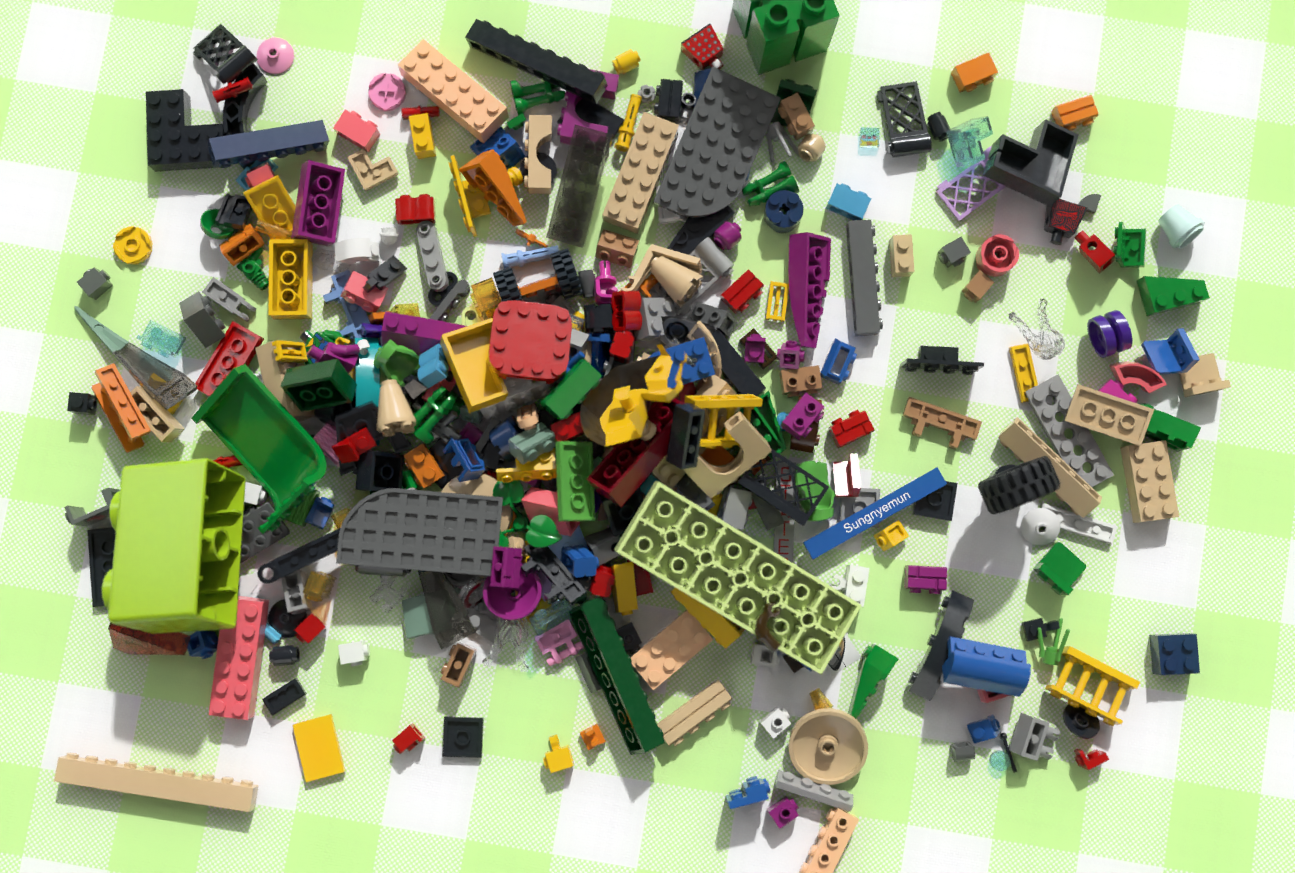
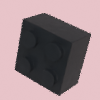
M366 451L360 454L355 490L377 492L390 488L402 489L404 455L379 451Z
M639 487L622 507L599 494L613 536L623 534L644 501Z

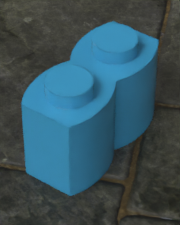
M439 343L419 356L420 368L418 369V379L427 388L448 376V362Z

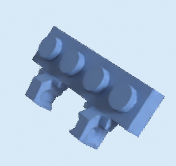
M346 270L331 276L335 287L331 288L332 292L323 295V298L327 305L331 301H338L339 304L342 303L348 322H346L347 326L339 332L344 338L349 336L350 339L372 338L361 336V324L370 323L366 311L361 306L355 303L351 304L340 296L351 275L350 271Z

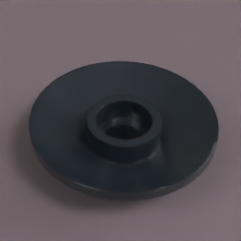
M283 599L271 607L268 614V624L283 638L294 637L297 634L295 629L307 618V613L303 612L295 615L288 613L286 601ZM284 615H287L289 617V620L287 622L283 621Z
M1069 704L1065 707L1063 720L1071 733L1082 739H1091L1098 734L1100 722L1097 716L1092 717L1086 714L1085 709L1081 707L1075 708Z

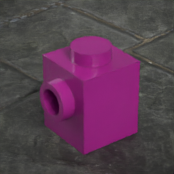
M787 796L767 808L779 829L799 816L796 811L799 807L793 798L789 800Z

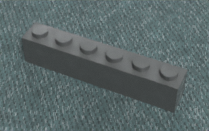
M871 220L848 221L846 234L854 336L878 335L880 330L883 329L882 318H879L881 300H878L877 292L880 291L879 281H876L878 263L874 259V255L877 254V246L873 244L875 226L872 225Z

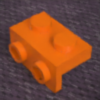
M425 443L404 455L406 459L404 462L409 470H413L416 475L414 477L415 481L420 487L428 488L431 484L445 476Z

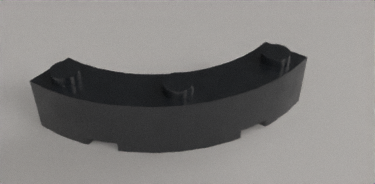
M254 63L235 80V82H238L248 77L253 89L237 94L238 97L225 99L223 129L226 136L247 132V117L251 103L262 87L268 83L265 76ZM251 161L248 164L241 165V167L243 169H245L247 166L250 167L254 164L255 161Z
M952 590L949 597H944L941 604L944 608L934 635L931 634L927 641L929 647L917 671L912 672L908 682L911 683L909 692L929 701L932 700L941 684L943 664L948 659L947 640L950 636L962 638L965 631L963 625L970 616L974 599Z

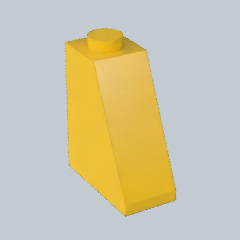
M633 562L610 566L611 573L615 576L613 586H611L615 612H621L622 616L633 614V610L638 609Z

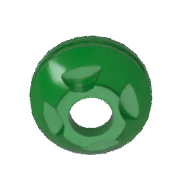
M220 209L205 211L201 215L200 227L207 236L221 240L233 235L235 229L227 228L221 224L216 226L215 219ZM211 228H218L221 230V233H214L211 231Z

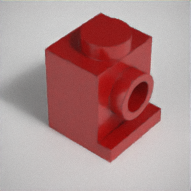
M412 723L392 740L394 743L393 747L399 754L403 753L406 749L410 752L418 745L416 740L421 742L425 736Z

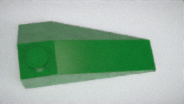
M876 644L868 645L862 653L864 657L861 661L848 714L855 719L866 706L867 696L871 697L875 694L879 680H885L898 661L897 657Z

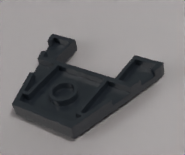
M373 401L335 415L337 443L365 427L375 441L385 438L383 433L377 431L378 406ZM395 432V435L389 437L396 454L412 448L411 442L401 432ZM339 460L340 475L342 476L357 470L355 461L342 464Z

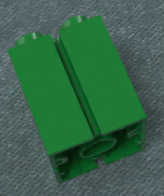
M734 0L732 7L743 38H747L746 46L758 75L789 65L793 54L795 62L826 52L840 17L834 0Z

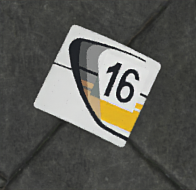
M847 634L844 635L826 666L832 676L861 658Z

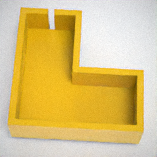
M493 318L441 335L440 345L469 413L505 401L508 396V390L503 379L499 378V375L489 366L488 358Z

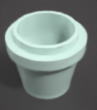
M1179 204L1166 211L1158 220L1170 240L1169 244L1173 248L1178 247L1179 249L1198 237L1204 230L1203 226L1205 224L1201 218L1195 217Z

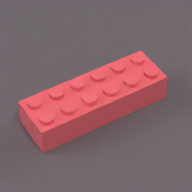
M238 596L235 628L220 629L209 715L249 720L255 715L269 600Z

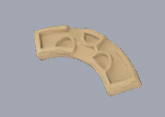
M698 321L687 337L690 340L705 338L715 375L721 378L722 363L717 343L706 326L701 321ZM709 377L699 380L697 386L695 387L697 391L703 386V384L709 379Z

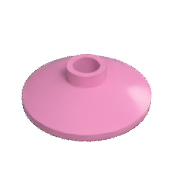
M267 39L257 50V62L265 72L281 74L287 71L293 64V48L284 39ZM273 51H277L276 55L271 56Z

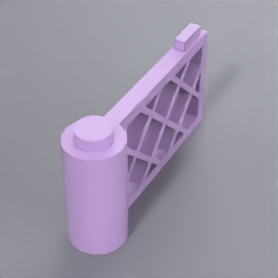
M991 146L983 152L984 156L950 182L945 180L937 186V195L958 222L1006 187L995 182L998 186L997 189L994 191L985 190L986 181L993 180L985 176L974 175V170L978 165L981 164L985 169L986 163L989 160L988 156ZM962 177L971 178L969 188L959 187V180ZM973 179L984 180L982 190L972 188ZM947 188L955 189L954 199L946 198L942 192ZM958 190L969 191L967 201L957 200ZM971 192L982 193L981 201L971 202ZM956 203L967 204L966 212L959 215L955 210Z

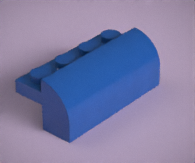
M951 636L947 640L948 659L943 664L944 683L1020 697L1026 690L1031 674V664L1027 663L1026 651Z

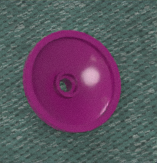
M520 567L519 588L490 586L491 576H487L483 586V597L489 610L497 617L505 620H519L528 616L537 608L542 596V584L536 572L530 573L526 577ZM513 591L518 592L517 596L512 597L511 593Z

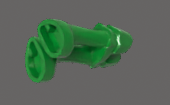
M517 80L510 81L518 115L524 114L527 109L545 103L559 102L565 98L566 92L564 90L552 92L553 89L559 87L546 81L529 86H521ZM544 92V95L522 99L525 96Z
M784 160L779 163L778 169L759 180H754L753 183H748L742 189L743 196H746L755 191L758 195L747 200V204L750 207L766 202L772 194L778 191L786 190L799 193L800 190L788 164ZM787 178L767 190L763 188L779 179Z
M444 386L433 391L425 405L414 414L417 422L416 426H414V435L426 444L432 443L434 440V435L431 432L432 429L445 415H448L449 410H452L456 401L453 395L449 396L444 402L441 401L448 391ZM434 408L436 411H435V412L431 415V417L420 427L421 422L423 421V419H424V418L428 415V413Z

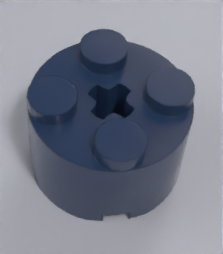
M783 190L769 197L764 209V220L773 231L787 233L799 224L804 211L799 195Z
M511 415L489 431L494 447L499 446L501 451L498 453L505 460L511 462L516 459L509 451V439L524 432L525 429H520L517 419Z

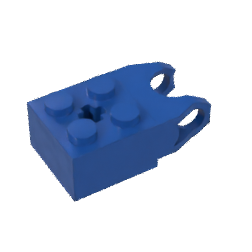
M704 337L665 349L673 362L667 379L668 388L676 387L675 379L680 363L685 360V353L691 359L692 364L687 365L686 362L683 364L681 375L683 385L715 375ZM660 351L654 352L648 358L661 355Z

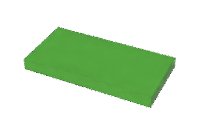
M558 441L556 442L558 522L595 521L594 488L586 480L593 472L592 442Z

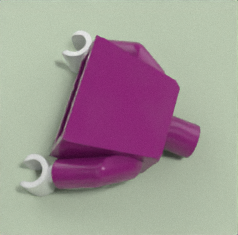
M365 339L360 340L354 345H339L330 342L323 350L312 345L307 355L315 359V363L338 359L346 371L350 373L356 364L359 356L358 353L366 355L368 352L366 348H370V345Z

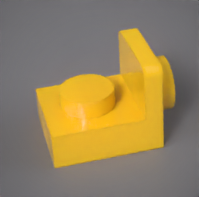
M899 520L874 535L878 546L883 551L894 547L909 537Z

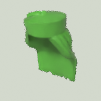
M391 339L378 348L373 361V365L379 369L381 367L389 380H397L399 385H402L404 383L403 379L410 374L414 376L415 373L413 371L420 368L419 356L403 345L398 346Z
M805 461V463L796 464L829 486V489L808 520L821 522L833 517L834 508L832 506L835 492L831 489L828 482L827 463ZM802 473L795 474L796 485L806 484L805 476ZM818 484L809 485L811 496L819 495L823 490V487ZM807 486L797 487L799 499L809 497ZM809 499L800 501V505L806 514L811 508Z

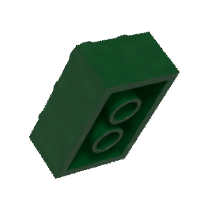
M338 359L289 368L286 370L281 384V388L301 412L351 403L357 387L356 382Z

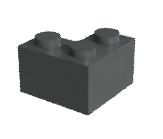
M198 291L179 303L183 320L205 348L225 337L224 329L226 327L220 318H215V312L211 307L212 303L207 296L203 297Z

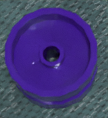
M1113 310L1104 314V317L1099 315L1088 320L1087 331L1095 352L1100 357L1105 358L1115 354L1116 351L1120 353L1132 347L1131 329L1125 316L1120 311Z

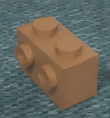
M796 93L781 100L778 108L779 114L782 119H785L787 129L790 135H793L795 141L807 134H811L815 125L799 94Z
M819 365L801 367L799 369H785L779 372L782 395H787L788 398L797 397L799 393L804 392L809 395L818 394V391L822 389Z
M458 642L456 645L453 644L449 652L450 660L448 663L445 662L440 672L443 674L441 680L458 688L462 686L477 649Z

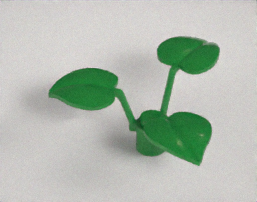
M520 480L508 483L496 482L493 488V497H503L502 506L510 504L511 509L517 514V518L513 521L514 528L502 532L500 529L499 547H509V540L505 534L517 531L526 533V541L531 546L538 548L553 545L562 539L554 521L550 517L538 515L530 522L528 518L523 517L522 513L515 508L513 503H520L524 497V488Z

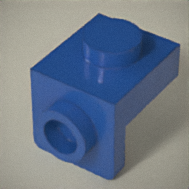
M316 497L305 522L323 530L334 509L332 501L325 497Z
M993 714L985 719L967 724L974 744L996 738L1001 730L1000 723Z

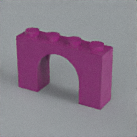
M599 71L605 76L608 85L601 98L615 100L619 75ZM566 91L564 101H567L566 107H562L561 111L563 122L558 125L557 129L560 143L604 151L608 136V126L588 123L579 118L575 107L582 98Z

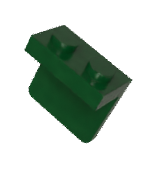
M781 79L776 94L781 99L771 122H780L782 126L787 127V123L780 116L778 108L781 100L796 93L799 94L810 114L817 90L810 85L796 84L791 79Z

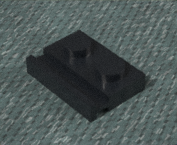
M227 193L215 219L216 226L221 224L227 228L244 230L252 211V207L246 197L236 194L231 196L230 193Z

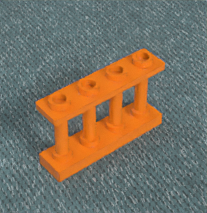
M113 363L95 370V375L100 383L92 385L91 389L125 452L129 453L143 447L144 442L141 437L149 434L151 430L117 367Z

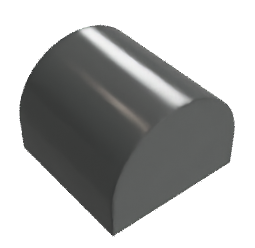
M970 742L950 745L954 762L975 759V748Z

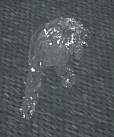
M1043 298L1038 301L1037 308L1040 326L1038 335L1033 334L1026 323L1017 317L1015 312L1009 313V320L1015 323L1020 333L1026 338L1032 352L1038 358L1050 360L1062 353L1065 348V339L1058 331L1051 328L1048 323L1049 320L1045 311L1047 300Z
M497 617L494 628V644L487 658L483 659V665L489 667L501 652L503 645L510 642L514 647L516 662L520 672H527L529 666L524 661V644L528 637L527 618L505 620Z

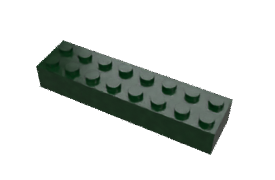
M599 596L568 610L630 755L646 753L665 743L663 731L655 721V713L648 705V697L641 689L639 676L631 666V658L625 652L624 642L618 636L615 629V621L608 613L606 601Z

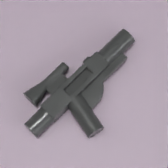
M414 402L411 408L418 411L425 404L420 405L418 402ZM431 410L424 419L427 421L434 411ZM454 410L445 415L435 425L436 429H432V432L439 436L445 444L451 438L454 440L462 438L449 425L458 416Z

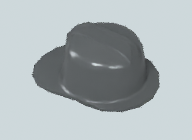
M672 317L662 322L664 335L660 337V340L664 344L672 347L691 341L687 335L695 326L693 322Z

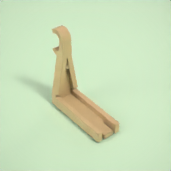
M651 244L635 275L628 276L632 286L628 289L622 287L621 291H637L641 283L651 272L650 263L655 257L663 256L699 274L702 272L701 259Z

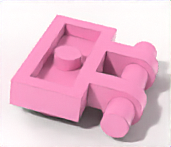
M569 619L534 637L543 655L549 651L551 652L552 657L547 659L549 666L562 663L563 659L570 655L578 654V651L584 648L581 641L573 644L571 639L578 635ZM566 643L568 648L558 653L556 648Z

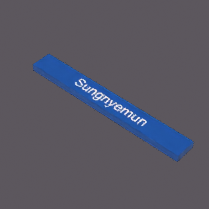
M938 467L806 540L803 544L813 560L947 483Z

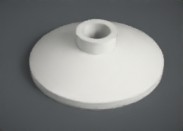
M1036 508L1029 511L1023 517L1021 532L1029 543L1039 546L1047 545L1057 538L1060 532V521L1051 510ZM1040 526H1045V530L1042 532L1038 529Z

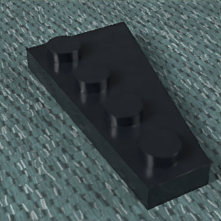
M727 206L723 210L709 216L688 217L667 249L689 255L704 239L710 238L723 223L728 222L735 215V212Z

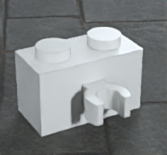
M847 565L845 580L839 575H833L832 578L839 580V585L831 587L836 590L843 588L844 595L861 604V607H864L870 568Z

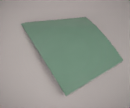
M461 588L435 591L402 600L406 638L413 639L426 634L439 635L451 631L454 615L457 610L455 606L457 595L461 593Z

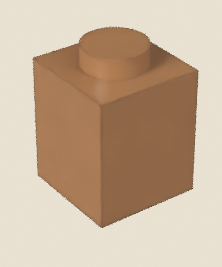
M979 270L961 291L966 299L976 303L994 284V281Z

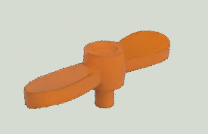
M516 229L515 233L527 239V246L530 247L531 243H536L544 248L548 247L545 243L537 240L535 235H528L524 231Z

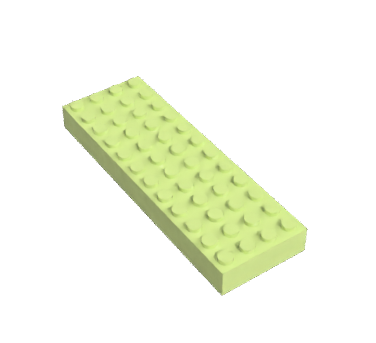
M658 481L654 482L614 549L619 554L756 635V621L764 612V606L769 602L776 603L772 606L771 611L773 612L776 608L781 609L780 614L769 619L767 628L770 629L772 636L780 643L778 649L821 675L862 606Z

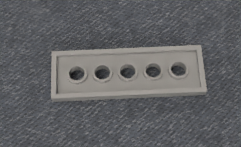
M1059 374L1024 392L1055 452L1082 479L1093 487L1114 476L1090 430L1064 421L1072 398ZM1047 395L1054 397L1055 402L1053 405L1046 403ZM1056 412L1063 414L1064 419L1062 422L1056 421ZM1067 428L1073 432L1071 439H1067L1064 436V431ZM1076 445L1082 448L1080 456L1075 455L1073 452ZM1085 462H1088L1091 465V471L1089 473H1086L1083 470V464Z

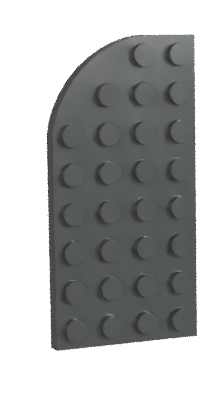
M712 66L653 204L684 217L709 216L731 204L742 190L781 98Z
M397 488L377 491L359 501L344 519L339 532L336 563L491 576L493 546L499 547L503 497Z

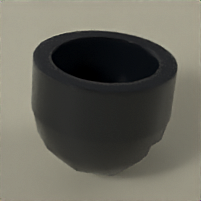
M692 93L683 94L681 106L688 110L693 108L696 103V97Z

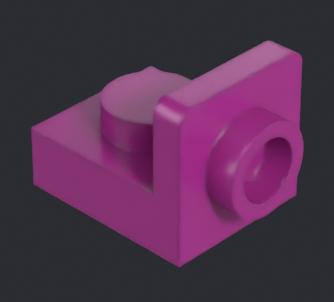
M751 334L750 337H746L744 355L746 363H764L766 338H761L762 335Z

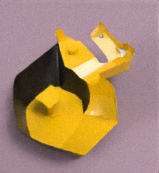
M662 344L657 345L661 355L627 363L612 369L581 403L580 419L585 436L603 446L640 438L647 419V412L650 410L651 401L670 402L683 388L681 375L683 364L687 362V354L685 353V360L680 363L675 379L677 384L674 390L668 388L667 384L673 362Z

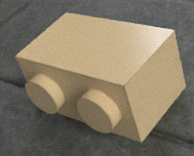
M912 234L893 235L889 240L891 278L910 277L915 272Z

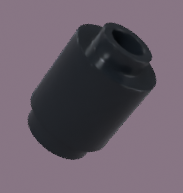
M941 112L934 113L927 118V125L934 140L942 142L950 137L949 134L952 131Z
M293 645L273 647L272 651L269 652V660L274 666L294 665L295 662L300 661L299 647H294Z

